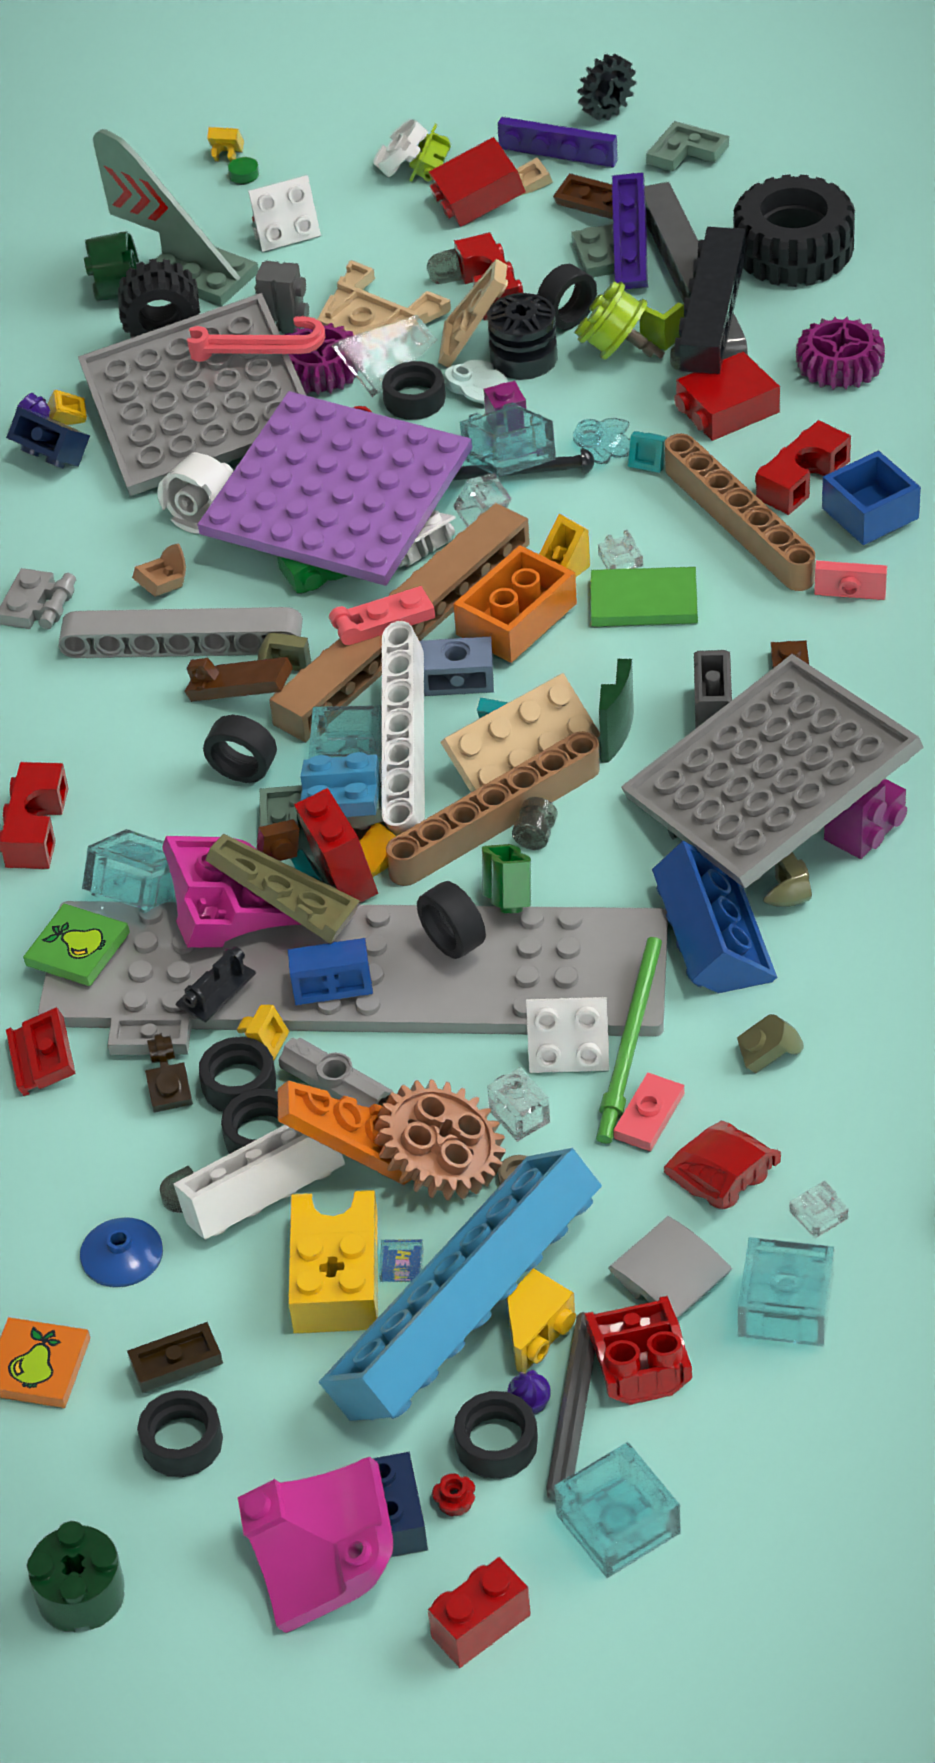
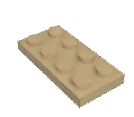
M562 673L445 737L440 743L470 792H473L573 733L586 731L598 738L600 732L566 676Z

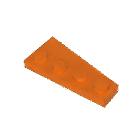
M289 1080L278 1088L279 1122L402 1185L412 1180L409 1179L401 1183L399 1180L403 1172L400 1169L388 1171L387 1168L392 1159L379 1157L383 1146L374 1142L379 1133L374 1130V1126L379 1118L377 1115L382 1107L381 1105L361 1106L358 1105L356 1098L343 1096L340 1099L331 1098L326 1090Z

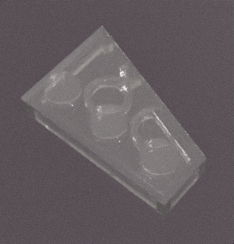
M415 315L339 340L331 346L373 397L382 391L383 376L390 368L399 363L415 361L437 339L420 317Z

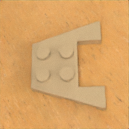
M351 260L346 266L347 272L345 276H341L337 282L335 294L330 295L317 320L323 326L332 323L334 328L344 326L345 331H353V335L355 338H358L361 348L370 351L451 311V303L447 298L426 291L408 308H405L366 292L363 289L375 280L374 269Z

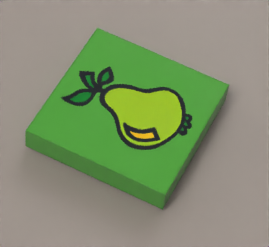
M63 903L23 956L24 962L28 967L91 986L129 935L128 923Z

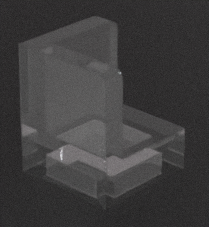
M493 473L467 479L453 507L468 527L481 513L487 511L495 503L507 508L512 498Z

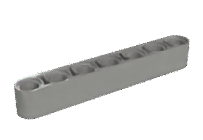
M289 607L72 611L63 617L58 647L64 655L71 658L258 655L263 639L269 633L301 637L303 618L297 610Z

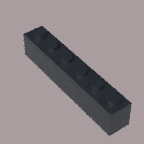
M707 227L705 238L698 241V259H694L693 278L689 280V298H685L684 317L686 318H680L679 337L681 338H676L674 347L675 358H680V372L720 374L746 257L745 228Z

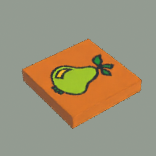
M8 1317L0 1337V1398L66 1408L91 1339L89 1330Z

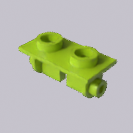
M434 124L431 133L427 134L418 146L422 152H419L409 164V167L414 169L409 180L411 182L415 174L421 176L426 181H432L429 171L443 164L451 148V143L446 136L434 133L438 124Z

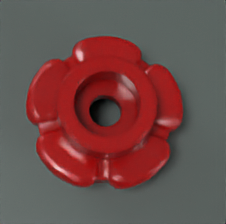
M456 1473L447 1474L440 1479L439 1484L434 1485L432 1490L433 1500L438 1502V1506L443 1513L450 1516H460L465 1514L474 1503L475 1495L473 1492H475L476 1487L474 1482L467 1476L461 1477ZM452 1490L458 1491L456 1494H451L450 1492Z

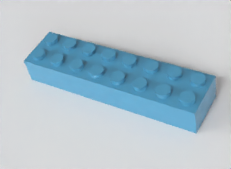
M573 1148L527 1156L323 1376L319 1384L349 1421L374 1420L378 1418L394 1419L406 1412L412 1404L410 1398L419 1389L426 1387L435 1380L439 1374L438 1367L446 1359L455 1356L465 1346V1337L472 1330L479 1328L489 1320L492 1315L490 1310L493 1306L515 1291L518 1286L516 1281L524 1272L536 1267L542 1261L543 1255L541 1253L548 1245L557 1242L567 1233L568 1227L566 1225L575 1216L582 1214L593 1204L592 1197L602 1185Z

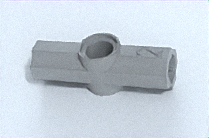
M292 1037L284 1045L283 1052L278 1059L280 1068L315 1088L328 1091L331 1098L340 1099L343 1096L356 1098L358 1105L370 1107L373 1104L383 1106L389 1095L393 1092V1090L354 1069L350 1058L345 1054H328L302 1038L295 1039Z

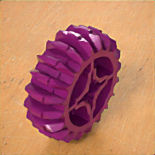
M834 316L833 320L830 321L821 319L820 324L810 323L809 329L802 330V335L798 338V343L796 344L797 367L801 370V375L808 377L810 383L818 382L820 387L829 385L833 390L836 387H843L847 390L848 386L851 385L859 388L861 382L870 383L872 377L879 375V370L883 367L885 361V344L883 343V338L880 337L879 330L872 329L870 323L862 324L861 319L849 320L848 316L845 319H837Z
M329 323L327 326H324L325 340L317 350L305 354H289L306 395L310 392H316L319 395L324 391L331 394L335 388L343 390L344 384H352L354 377L359 376L363 356L358 338L354 337L353 331H345L344 326L334 328L333 324ZM294 328L293 334L287 333L284 335H308L313 330Z

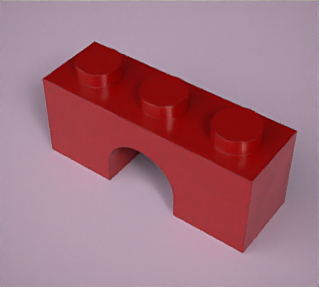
M490 232L454 240L456 267L465 284L473 283L474 287L492 263L498 259L507 265L506 280H508V285L504 293L499 298L497 297L494 302L510 294L524 293L520 279L515 280L511 262L505 261L502 245L500 243L496 244ZM487 313L483 317L484 321L487 320Z
M817 420L807 430H803L792 443L782 448L771 461L758 469L755 476L756 496L763 503L790 515L810 497V473L825 476L846 466L850 462L851 435Z
M20 762L16 777L11 778L10 803L4 804L3 830H0V852L3 855L5 868H50L56 840L51 817L45 815L63 814L69 789L63 763Z

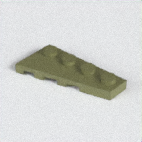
M224 833L211 846L205 860L330 944H332L355 914L360 900Z

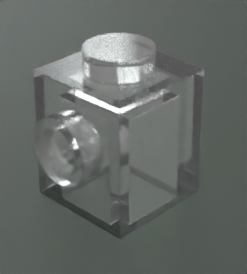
M521 1067L507 1075L498 1077L492 1084L487 1086L490 1113L517 1142L550 1123L549 1097Z

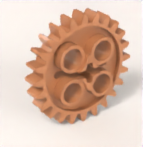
M430 1079L426 1088L416 1080L411 1089L403 1084L397 1094L392 1092L389 1095L386 1103L383 1104L377 1115L379 1118L374 1126V1130L379 1133L374 1142L383 1146L379 1153L380 1158L392 1159L387 1168L388 1171L400 1169L403 1173L399 1181L401 1183L409 1179L415 1181V1192H418L422 1186L428 1187L430 1198H433L436 1192L440 1190L446 1200H450L455 1191L461 1199H465L470 1190L477 1195L483 1185L488 1187L494 1176H496L498 1168L503 1163L500 1160L505 1154L506 1149L500 1145L505 1137L502 1134L495 1133L500 1123L499 1121L487 1120L491 1112L490 1108L479 1110L476 1107L480 1098L474 1097L469 1101L465 1099L464 1088H461L456 1094L451 1092L449 1082H446L442 1089H438L433 1079Z

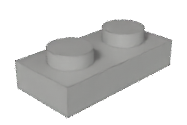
M190 1014L112 1015L108 1039L110 1055H150L147 1040L155 1039V1034L162 1033L163 1037L171 1036L174 1054H188L192 1026Z

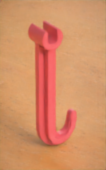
M297 316L293 321L296 327L312 329L313 332L308 335H209L206 328L195 326L189 329L191 338L187 339L191 359L197 362L208 360L213 353L305 354L317 350L323 344L325 329L319 320L306 316Z

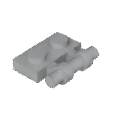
M21 568L0 605V624L31 629L35 620H39V625L42 628L50 629L53 623L59 621L63 614L62 606L64 602L69 601L74 593L75 576L71 573H65L61 579L55 582L53 573Z

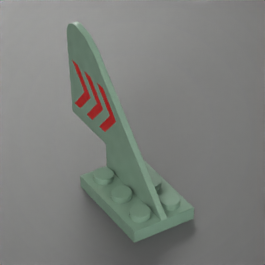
M101 129L94 134L93 145L109 214L159 232L162 253L156 258V262H162L163 259L170 260L172 265L176 262L183 265V270L188 269L192 273V279H195L197 282L199 298L221 307L257 275V262L217 248L211 243L127 142L106 129Z

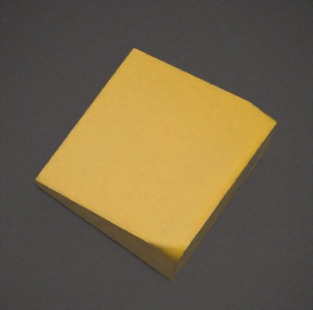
M54 389L47 403L50 408L49 417L66 425L85 423L87 420L85 399Z
M380 822L373 824L360 840L373 877L388 868L386 846L391 839L396 837Z

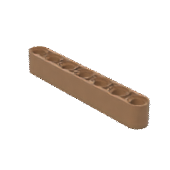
M683 433L669 436L665 440V472L786 587L795 591H804L811 588L815 583L814 549L693 437Z
M586 731L573 733L391 839L386 846L391 881L401 886L417 883L593 779L600 771L598 738Z

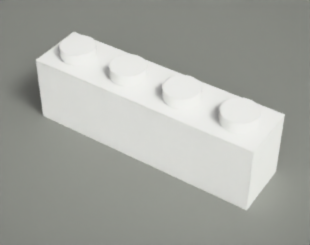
M283 1125L175 1182L173 1185L186 1224L206 1240L211 1236L222 1234L228 1227L247 1217L259 1214L263 1208L274 1202L292 1196L297 1190L313 1181L328 1177L332 1171L345 1165L343 1155L336 1150Z

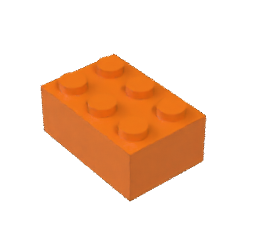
M519 545L453 603L456 635L461 638L491 637L492 653L512 663L577 604L575 572Z

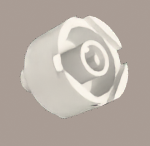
M198 452L191 453L172 469L158 485V500L163 511L168 508L174 516L170 520L182 530L190 533H199L197 524L233 473V469L227 463H220L208 455Z

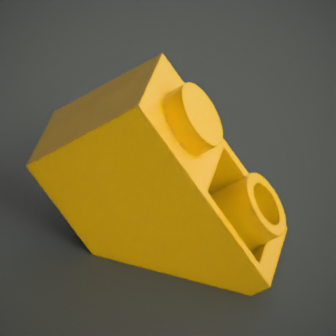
M534 1268L518 1284L515 1291L507 1297L516 1371L524 1373L533 1363L538 1364L545 1358L550 1345L560 1334L565 1335L569 1332L576 1320L574 1293Z

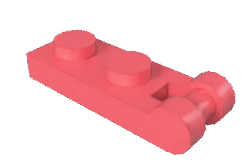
M422 586L349 609L344 606L336 607L330 612L329 620L333 627L338 629V636L342 643L352 645L382 635L385 628L396 621H405L412 626L434 619L435 609Z

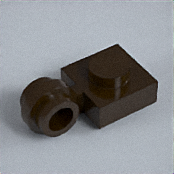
M162 1033L155 1034V1039L147 1040L152 1064L160 1062V1067L145 1070L153 1112L192 1105L185 1063L168 1065V1060L175 1059L171 1036L163 1037Z

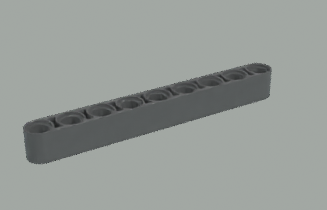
M663 182L645 186L646 225L683 302H685V298H689V280L693 278L694 259H698V239L671 184ZM734 312L723 360L743 351L748 355L746 338Z

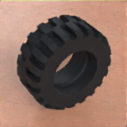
M791 174L782 175L781 178L777 179L771 177L765 179L762 184L758 182L752 185L749 191L746 190L735 204L733 228L746 229V257L743 269L749 274L753 273L756 279L761 281L768 280L771 284L778 286L780 283L788 284V287H797V284L804 283L808 286L815 284L817 280L823 282L830 279L832 273H839L850 261L854 250L855 208L851 199L836 184L832 182L828 184L823 178L816 177L813 179L803 174H800L799 177H791Z

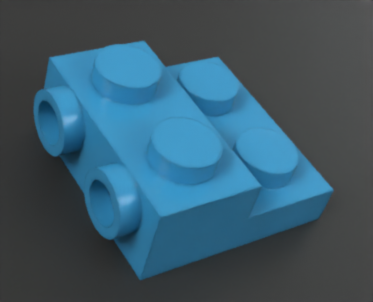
M356 752L346 757L334 758L327 755H317L303 760L300 776L302 784L300 801L328 788L346 817L376 815L381 782L377 754L367 755L366 753Z

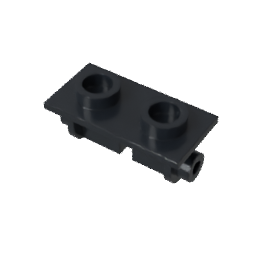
M239 947L227 948L223 951V956L212 965L213 968L210 971H206L193 985H188L185 988V994L175 1004L177 1007L206 1023L256 974V971L243 964L245 954Z

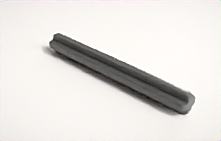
M581 1312L576 1317L547 1483V1496L552 1501L566 1502L571 1498L595 1350L585 1322L586 1312Z

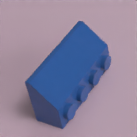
M685 841L679 843L652 868L657 883V892L662 897L667 911V920L672 925L677 939L676 946L684 958L688 978L696 986H704L717 993L773 982L778 977L744 888L703 857L695 846Z

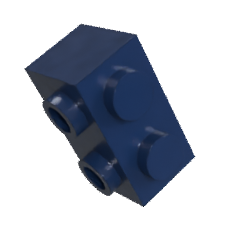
M17 407L6 438L21 444V451L39 457L41 453L47 456L45 460L47 463L64 468L66 463L79 467L90 435L41 413Z
M410 1451L372 1458L379 1465L392 1529L393 1552L391 1557L427 1551L425 1524Z

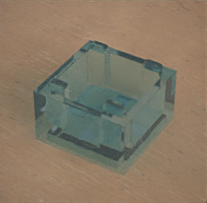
M514 402L505 404L503 406L504 409L484 415L474 413L469 415V419L460 421L461 436L472 439V450L465 461L498 477L556 460L553 421L518 406Z
M382 705L313 707L308 759L317 755H327L331 758L346 757L356 752L366 753L367 755L377 754L381 780L380 788H382Z
M125 829L89 845L87 848L82 889L92 892L91 895L95 897L102 895L137 907L139 912L146 913L162 903L173 900L176 896L170 869L162 849L164 841Z
M749 1237L738 1302V1337L824 1346L834 1275V1246Z
M629 1442L554 1485L556 1515L606 1578H609L681 1534L680 1504Z

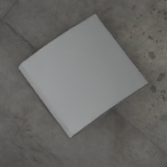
M667 1216L611 1264L608 1269L636 1299L643 1295L648 1302L659 1301V1297L668 1296L678 1319L726 1277L733 1268L700 1237L678 1221Z

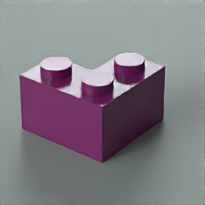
M883 779L876 787L869 790L847 810L840 813L824 826V840L862 859L872 848L876 849L880 846L885 835L894 826L898 827L904 821L907 815V807L905 806L906 789L887 779Z

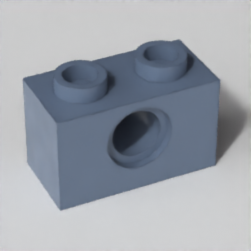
M491 637L420 641L424 652V696L494 692Z

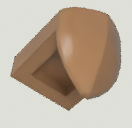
M180 544L170 545L163 551L160 558L136 566L132 578L155 597L182 587L186 574V562Z

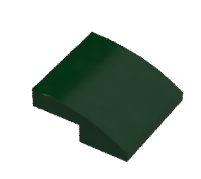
M617 659L616 684H601L599 703L601 763H609L616 756L631 729L634 714L632 659Z

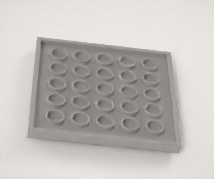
M262 293L78 357L130 496L158 487L160 481L193 452L208 455L220 463H226L243 457L288 391L306 395L289 354L213 353L208 360L202 362L191 359L187 339L191 338L189 329L195 326L206 328L209 335H280Z
M791 654L626 782L621 788L629 800L681 840L695 846L703 857L742 887L746 888L779 861L790 855L793 850L812 835L818 833L840 813L847 810L869 790L876 787L902 764L908 762L911 757L924 747L919 736Z

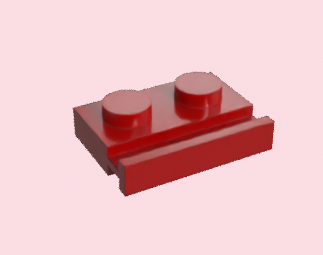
M57 1007L22 1022V1027L14 1031L12 1028L6 1029L16 1085L23 1096L29 1095V1090L37 1086L39 1089H43L76 1074L64 1016Z

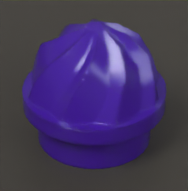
M34 393L24 397L17 406L49 417L50 408L46 403V399L42 396L38 397Z
M534 1370L526 1373L519 1372L511 1380L507 1392L521 1397L532 1408L534 1414L541 1412L551 1397L549 1382Z

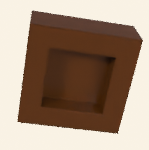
M807 640L771 642L772 669L791 654L809 664Z
M294 819L258 827L256 850L279 861L297 857L300 828Z

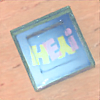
M423 1239L381 1240L380 1282H411L423 1269Z

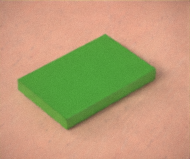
M696 567L591 570L592 627L698 623Z

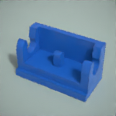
M365 938L288 949L289 971L295 1006L373 994Z

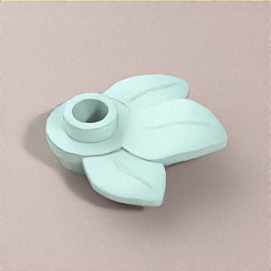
M470 360L463 365L450 366L444 374L446 387L451 392L463 394L469 400L484 403V388L509 382L502 373L493 370L492 363L484 360Z

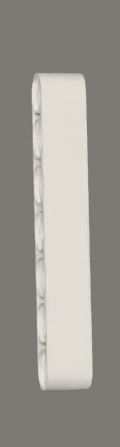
M405 621L391 623L382 634V819L388 830L395 836L425 820L424 652L412 626Z

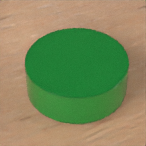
M239 157L232 160L228 164L230 180L238 184L253 182L259 176L258 162L250 157Z

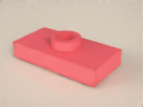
M816 560L814 595L885 600L887 565Z
M647 1072L613 1130L614 1139L651 1152L685 1094L684 1085Z

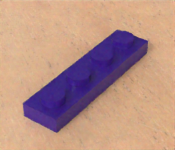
M502 116L497 123L498 141L503 150L612 168L615 167L618 161L617 135Z
M644 173L612 175L615 282L624 283V290L648 287Z

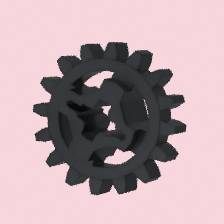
M615 53L612 56L604 54L603 61L596 58L594 60L595 66L593 68H586L587 77L580 78V81L584 83L583 87L577 90V93L582 96L578 100V104L583 106L582 111L599 121L602 117L610 120L611 113L619 115V107H627L626 98L634 95L630 88L637 83V81L632 79L636 74V70L631 68L632 63Z

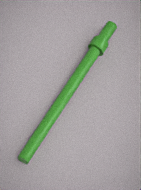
M657 937L647 938L609 1089L602 1096L599 1108L602 1116L596 1139L604 1144L612 1142L613 1130L617 1119L621 1118L626 1104L624 1092L662 946L661 939Z

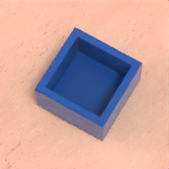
M878 450L823 476L822 509L856 540L865 545L919 519L921 486Z

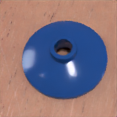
M129 1217L111 1219L96 1226L86 1236L80 1249V1260L85 1273L93 1281L108 1287H127L145 1280L157 1269L163 1255L162 1240L157 1230L143 1220Z

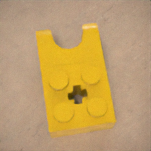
M375 1190L355 1191L351 1207L343 1214L335 1216L323 1215L314 1208L311 1193L292 1194L289 1310L293 1333L367 1330L378 1318V1212Z

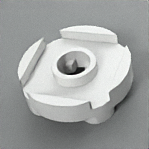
M410 119L391 134L390 138L392 141L387 148L384 145L381 146L373 163L387 177H391L404 160L410 162L418 155L421 148L417 145L426 137L428 131L416 120Z

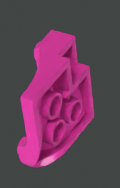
M165 837L162 849L170 869L175 890L178 912L176 923L187 947H223L225 941L249 932L278 926L301 925L205 861L211 846L220 837ZM236 839V840H238V841H240V842H242V843H244V844H246V845H248V846H250V847L256 849V848H255L254 846H252L250 843H248V842H246V841H243V840H240V839Z
M370 1456L345 1467L309 1478L278 1482L276 1479H273L237 1497L243 1534L249 1539L263 1573L274 1612L276 1627L285 1633L297 1629L364 1595L378 1582L391 1558L393 1536L379 1465Z

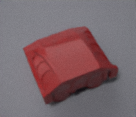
M720 1121L705 1129L681 1148L664 1166V1173L693 1196L707 1199L708 1203L715 1208L727 1209L737 1203L739 1192L741 1190L744 1191L746 1186L758 1185L767 1178L768 1170L772 1168V1165L776 1166L781 1162V1152L776 1149H770L751 1135L737 1129L731 1123Z
M668 1296L659 1297V1301L594 1314L593 1311L585 1313L588 1334L601 1366L608 1397L630 1405L672 1396L692 1379V1365L686 1351L679 1322Z

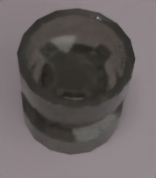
M531 797L524 800L519 811V818L512 830V837L515 842L526 849L539 850L544 848L549 841L551 828H553L558 816L556 807L550 801L539 797Z

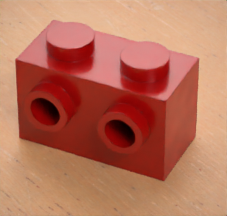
M500 1557L488 1565L477 1567L464 1583L452 1592L446 1591L439 1595L431 1607L428 1608L431 1638L461 1668L531 1616L528 1586Z

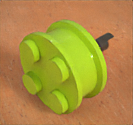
M613 281L603 295L599 294L591 304L589 310L592 311L590 317H585L576 328L574 333L578 336V341L581 343L588 341L600 350V357L603 360L609 358L625 339L639 350L642 349V352L647 356L651 357L655 354L661 359L665 352L634 329L648 302L643 298L639 301L624 290V283Z

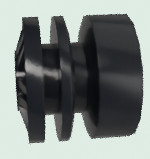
M530 293L510 294L494 302L487 312L490 361L493 364L494 370L499 371L507 378L524 380L542 376L554 368L558 360L556 315L555 308L551 302L542 296Z

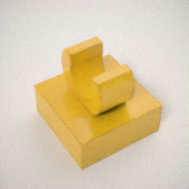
M208 127L207 139L212 147L211 155L214 161H219V154L222 151H228L227 157L230 162L236 159V152H243L244 140L238 128Z
M260 1005L254 1017H243L236 1029L238 1033H245L247 1038L256 1039L264 1044L272 1054L273 1060H275L289 1034L288 1028L274 1005Z

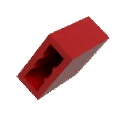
M494 137L429 171L433 181L429 188L437 202L442 200L440 204L447 218L454 217L460 227L526 192L516 167Z
M743 351L724 359L720 374L693 372L676 379V395L674 400L678 410L681 413H685L699 431H703L714 441L779 413L780 386Z
M326 788L294 804L314 859L329 885L360 900L359 903L379 894L359 838L330 790Z

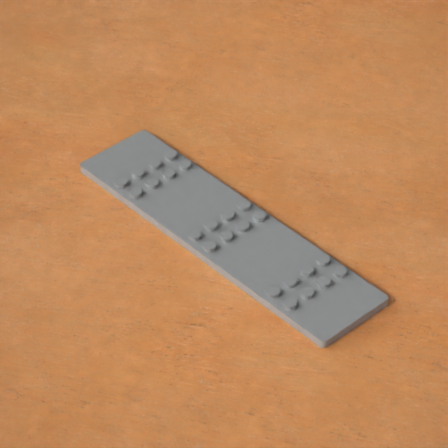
M65 901L63 902L65 904L128 923L130 933L91 986L46 972L38 1014L40 1015L57 1007L64 1016L66 1027L110 1028L112 1015L189 1014L175 1004L185 994V988L188 985H193L206 971H210L213 968L212 965L223 956L225 949H232L236 946L245 954L243 964L255 970L256 974L206 1023L190 1014L191 1029L236 1030L242 1018L246 1016L254 1017L260 1005H274L289 1031L528 1034L526 999L607 997L608 1036H622L647 938L657 937L661 939L662 946L639 1036H660L664 1031L668 935L667 911L663 908L523 907L522 912L510 914L500 912V908L496 906H476L485 925L486 938L483 944L465 956L453 959L439 950L428 937L419 919L417 905H358L355 914L333 942L365 938L373 994L295 1006L289 971L288 949L328 943L303 925L278 926L249 932L225 941L223 947H187L176 923L178 917L176 902Z

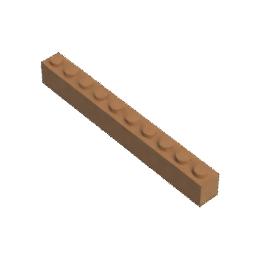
M495 503L487 511L481 513L464 531L459 532L442 550L436 552L419 570L414 571L397 589L390 592L388 596L422 586L433 604L435 618L412 625L419 642L454 612V602L519 545L525 548L530 545L528 518ZM382 635L352 645L343 644L339 638L329 648L323 650L313 662L300 670L283 687L281 692H275L269 699L273 725L306 743L382 676Z

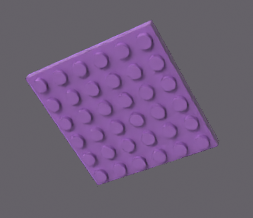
M288 391L197 524L199 534L387 586L471 452L472 439Z

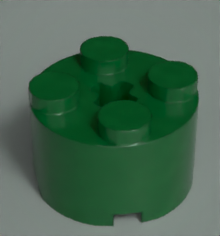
M128 231L92 237L85 240L88 256L84 257V264L87 275H93L95 280L93 292L96 301L118 298L121 278L126 277V271L130 268L137 269L136 264L139 263V258L132 235Z
M68 1521L60 1525L58 1530L48 1534L36 1545L27 1561V1570L37 1606L46 1622L59 1630L75 1632L74 1628L89 1626L90 1630L101 1627L116 1615L124 1600V1576L116 1547L105 1533L96 1528L84 1526L77 1521Z

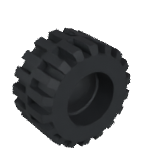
M149 259L148 264H144L142 261L136 264L137 269L130 268L126 271V277H122L119 282L118 304L120 323H122L126 333L130 332V338L199 315L200 313L197 282L195 279H192V273L188 269L183 270V265L177 262L172 265L170 260L163 259L162 262H156V259ZM155 300H166L171 302L164 306L148 305L149 302Z

